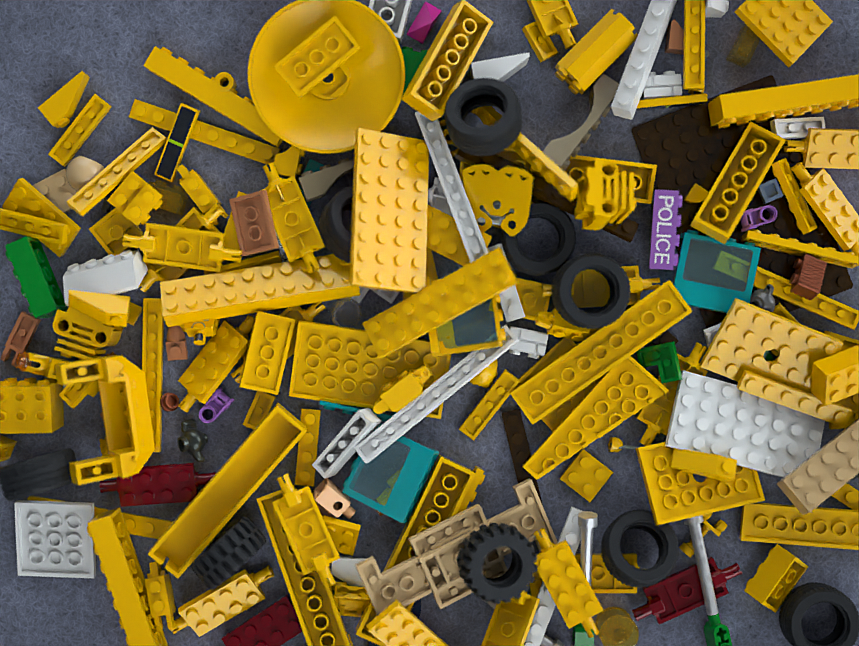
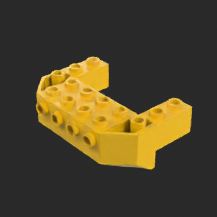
M122 355L55 364L57 384L67 385L98 380L108 455L70 462L72 483L81 485L113 477L126 478L139 473L155 450L144 371Z

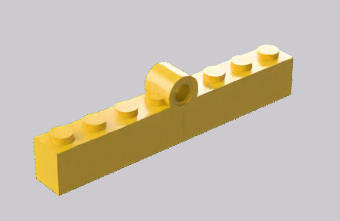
M156 46L154 47L143 65L147 70L279 148L283 140L265 124L251 99L246 96L241 98L237 95L236 81L229 73L221 72L216 77L212 76L209 79L204 76L205 72L196 66L193 69L188 66L189 62L181 57L176 59L171 56L172 52L165 47L161 49ZM224 81H229L227 86H222Z

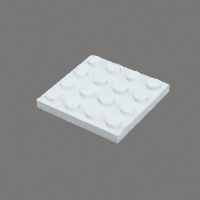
M17 500L14 502L18 576L95 578L96 554L93 548L94 541L87 532V523L95 517L94 503Z

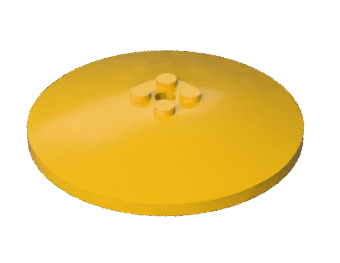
M296 0L276 12L257 35L249 56L248 85L258 114L265 124L282 140L296 148L312 153H343L355 149L356 129L363 128L382 132L391 122L401 103L404 92V59L393 31L376 12L356 0ZM333 16H336L359 44L360 49L331 72L333 74L331 82L326 83L322 80L299 98L274 66Z

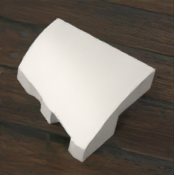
M340 555V559L332 562L331 573L350 586L364 587L355 564L366 558Z

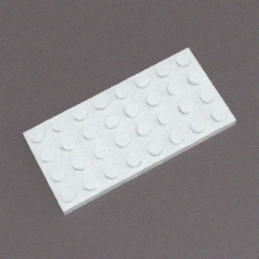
M684 370L681 371L683 380L678 381L665 446L724 456L737 460L738 466L783 478L820 449L825 424L824 420L738 390L735 384Z

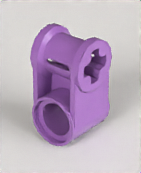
M766 205L744 211L740 218L741 232L774 221L777 217L776 208ZM764 210H767L770 213V217L768 220L764 219L762 216V212Z
M221 387L218 388L209 398V401L200 409V420L204 423L214 422L228 409L235 399L229 398L222 391ZM206 409L213 411V418L211 420L207 419L204 415Z

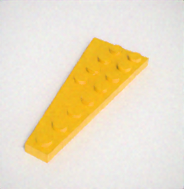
M629 356L609 370L522 467L538 480L556 468V466L571 458L575 453L586 448L590 443L638 413L642 408L653 403L654 400L666 394L669 390L632 356Z

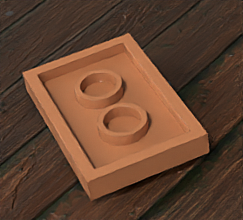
M267 190L229 199L240 250H242V257L279 248Z

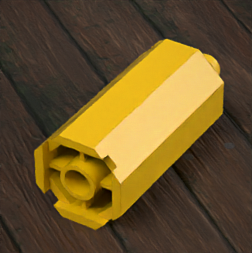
M611 9L556 64V77L560 81L565 80L573 94H583L636 41L638 33L633 34L632 31L635 28L623 14L618 12L615 15L613 14L615 10Z

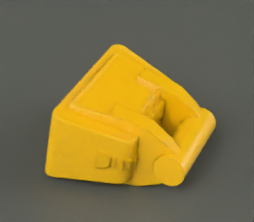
M335 586L334 599L341 616L361 617L362 611L366 609L370 602L365 587Z

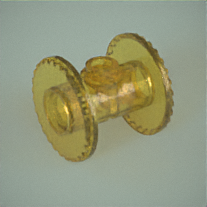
M608 607L599 613L595 625L600 631L598 636L604 646H635L639 638L638 627L627 611L620 607Z

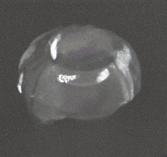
M353 298L337 299L329 309V318L335 326L354 328L361 321L362 307Z

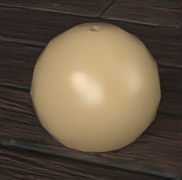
M78 156L67 166V181L73 189L79 191L104 169V166L89 158Z

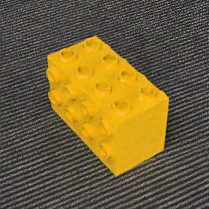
M35 377L24 378L23 381H17V378H5V381H0V434L53 433L63 427L64 405L63 399L59 396L63 390V385L57 384V380L52 378H43L40 381H36Z

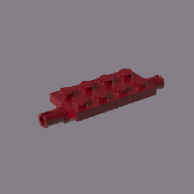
M194 463L143 466L139 473L126 478L116 477V480H101L99 487L102 488L100 489L101 493L117 491L121 507L191 502L198 494V487L206 485L216 472L199 474L195 470Z
M708 558L715 597L718 599L729 594L726 588L727 580L742 575V571L739 570L740 567L737 563L721 570L717 567L714 558ZM697 564L665 577L654 585L643 587L642 589L648 600L647 604L632 609V613L636 621L652 614L660 625L704 605Z
M285 595L224 635L221 639L226 646H281L301 633L302 628L293 602Z

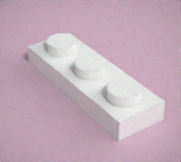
M824 117L787 118L771 120L770 125L771 132L784 139H802L807 136L808 128H825Z

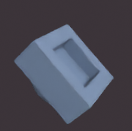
M776 178L759 185L757 189L763 204L784 196Z

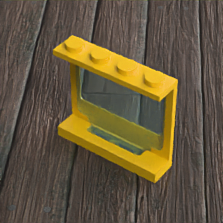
M426 276V287L440 279L431 280L429 276ZM500 294L430 331L429 339L433 357L502 347L503 340H506L505 328L500 327V321H503L502 309L498 310L497 303L501 302Z

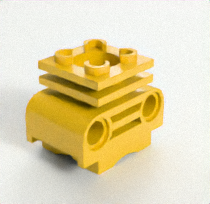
M595 158L594 166L587 167L584 170L583 176L576 181L578 188L574 219L582 220V229L600 230L608 222L613 223L615 220L616 224H621L636 207V199H634V191L636 189L634 173L630 172L626 176V172L622 171L618 175V167L613 161Z
M71 306L68 307L67 312L57 309L53 321V330L58 335L67 338L58 339L57 343L66 346H56L55 350L61 352L60 355L63 357L71 358V356H75L79 360L101 357L96 354H105L106 350L102 349V347H112L118 344L123 327L106 325Z

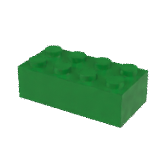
M26 236L5 245L7 250L5 251L6 257L13 264V274L20 281L22 286L20 290L22 295L27 298L30 314L35 318H49L56 315L57 309L62 311L68 310L40 240Z

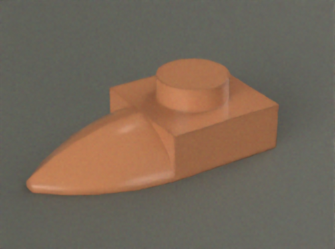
M179 325L169 327L167 341L165 342L168 361L188 359L187 342L182 328Z

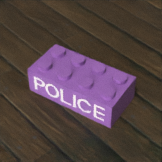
M654 191L649 269L673 270V267L678 265V254L674 253L675 246H679L680 235H676V227L681 225V215H677L678 208L682 207L683 195H679V191Z

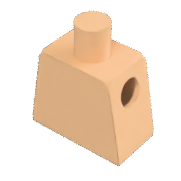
M329 478L324 479L314 489L315 501L338 518L343 514L347 519H350L356 512L350 506L349 496L342 493L343 491Z

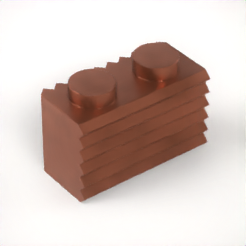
M806 253L801 258L798 257L793 265V268L796 269L795 273H793L789 281L792 284L790 292L805 297L808 300L815 298L820 293L827 262Z

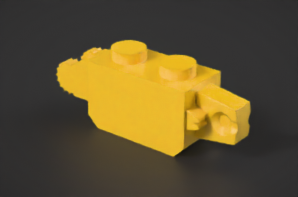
M183 164L176 168L182 176L179 179L181 186L203 214H206L215 203L221 206L220 200L193 169L189 172ZM226 211L221 214L224 218L229 216ZM218 219L213 222L215 226L219 224Z
M556 308L552 312L539 311L535 317V325L546 328L547 334L558 338H569L576 342L583 341L601 329L574 326L564 320Z
M424 364L415 370L411 368L408 371L403 370L397 375L398 379L392 383L391 381L387 382L381 388L380 397L374 402L373 411L376 414H381L389 408L395 412L401 410L422 394L423 384L432 375V371Z
M157 561L149 563L150 573L147 574V579H145L151 618H154L157 632H162L163 623L161 616L166 615L168 629L172 630L175 628L173 613H175L176 607L170 575L161 569V565Z

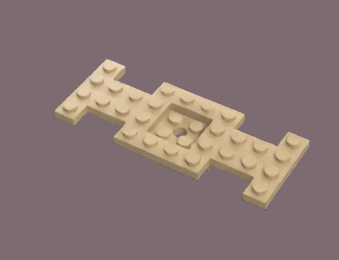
M529 478L512 486L519 504L486 520L481 506L476 504L408 538L416 556L382 573L373 556L355 564L377 616L395 600L405 607L433 593L438 607L442 609L473 593L460 576L457 557L460 548L464 549L463 541L465 538L469 540L471 537L470 533L473 530L479 531V526L485 524L489 527V524L494 522L498 525L504 523L510 527L512 526L528 538L529 542L535 540L539 552H541V547L533 533L538 531L540 536L543 537L539 529L545 528L550 541L557 544V539L533 481ZM509 547L495 548L485 557L482 566L484 577L497 578L508 570L504 562V556L511 553Z

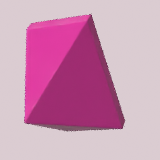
M425 1L406 35L423 44L442 11Z

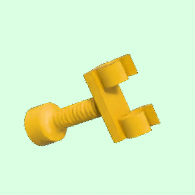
M713 513L704 514L703 527L701 528L703 537L709 530L719 537L726 529L727 524L720 519L713 527L706 521ZM692 540L688 543L683 542L680 545L679 549L689 558L694 555Z

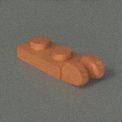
M22 311L5 344L6 347L0 360L7 361L12 350H14L16 354L11 365L17 367L41 319Z

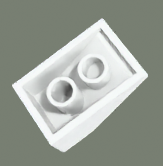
M523 53L472 62L470 66L471 80L493 78L504 82L527 65L530 54Z

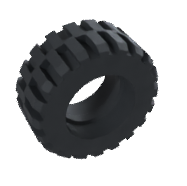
M243 517L190 564L191 570L208 589L214 590L266 543V537L250 518Z
M494 522L490 523L489 527L485 524L479 526L480 530L477 532L473 530L470 533L471 537L469 540L465 538L463 541L464 549L460 548L459 550L461 559H458V566L460 567L459 573L464 580L463 582L477 597L486 602L491 600L493 604H500L501 600L504 603L511 602L513 597L518 599L521 597L520 593L522 591L526 592L529 589V582L533 583L535 579L533 572H537V565L534 563L537 561V554L533 552V545L522 533L507 524L500 523L498 525ZM509 547L512 552V562L509 569L497 578L484 577L482 566L485 557L495 548Z

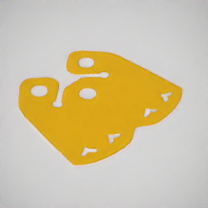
M486 164L469 166L463 170L464 189L476 221L480 217L485 219L483 226L478 224L480 231L485 232L492 226V219L483 210H480L481 205L493 216H504L513 208L514 213L509 214L501 221V227L509 236L517 235L528 221L533 176L520 168L504 167L497 171L492 166ZM473 171H475L473 176L468 174L469 172L472 173ZM482 171L490 173L485 176ZM506 173H508V174L513 173V175H511V177L509 178V177L506 175ZM520 175H522L524 178L526 177L527 179L522 181ZM496 200L501 203L499 209L493 207V202ZM509 221H514L516 223V227L514 229H510L508 227Z

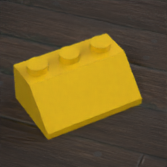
M777 544L769 551L764 563L758 566L754 577L748 580L744 591L776 613L809 566Z

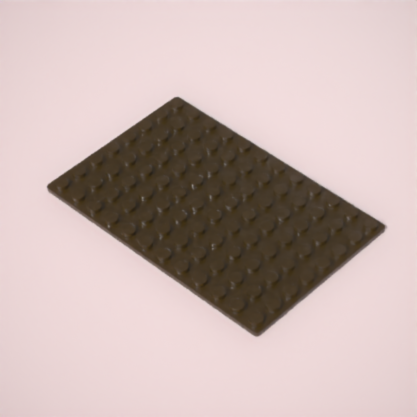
M769 75L719 95L778 86L774 77ZM719 95L707 99L708 101L705 104L685 107L635 126L631 130L643 163L657 165L654 191L674 190L679 191V195H683L682 207L678 208L677 215H681V225L676 227V235H681L684 232L687 233V230L699 232L698 235L706 237V234L690 226L704 201L689 203L684 199L695 183L710 192L749 125L748 123L737 126V123H733L726 128L711 126L708 103ZM774 117L767 118V121L756 123L755 120L751 122L771 132L770 121L774 120ZM783 144L773 161L775 163L786 158L790 168H792L799 162L803 163V155L800 152H784L783 146H787V144ZM770 166L761 184L776 178L773 174L772 166ZM793 173V175H794V177H795V179H796V181H797V183H798V186H799V188L801 189L802 187H801L800 184H799L800 181H799V179L796 177V175ZM758 190L755 192L746 210L771 205L776 208L777 217L774 221L753 229L759 230L762 234L766 235L777 234L783 239L794 238L804 244L815 243L818 245L817 247L821 248L832 247L840 252L837 241L807 201L806 203L818 228L803 235L802 231L797 227V220L789 209V203L785 195L763 204ZM767 210L762 212L764 219L768 220L770 217V213ZM740 220L729 238L736 239V243L743 244L741 243L742 235L747 231L741 232L742 225ZM679 238V246H675L678 255H680L683 238ZM690 240L684 268L688 281L741 292L745 291L746 283L712 269V266L719 251H724L751 263L752 252ZM758 247L761 248L757 266L790 280L796 270L793 268L794 262L798 257L801 258V256ZM830 263L826 264L820 294L830 297L853 287L847 267ZM773 296L775 306L781 303L788 312L801 308ZM699 308L706 328L722 323L726 316V313Z

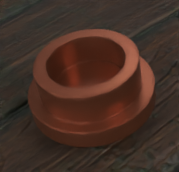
M165 393L161 396L160 405L163 410L172 412L177 409L179 404L177 395Z

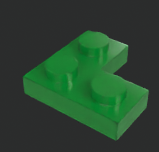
M675 342L641 348L636 351L639 364L644 368L658 365L662 384L683 380Z

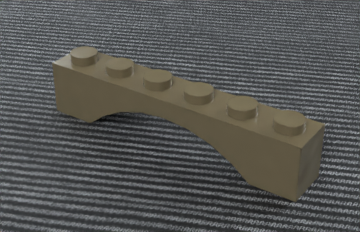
M604 73L595 83L589 94L590 106L586 122L573 133L551 140L543 150V153L563 171L569 166V159L571 157L575 158L581 150L579 147L581 143H587L591 137V130L596 131L601 123L600 118L602 116L606 117L611 110L610 105L614 100L619 83Z
M349 158L340 160L338 165L332 167L330 164L319 168L320 171L314 173L312 171L302 173L299 183L306 203L325 197L328 190L337 180L345 174L354 171V159L350 161Z

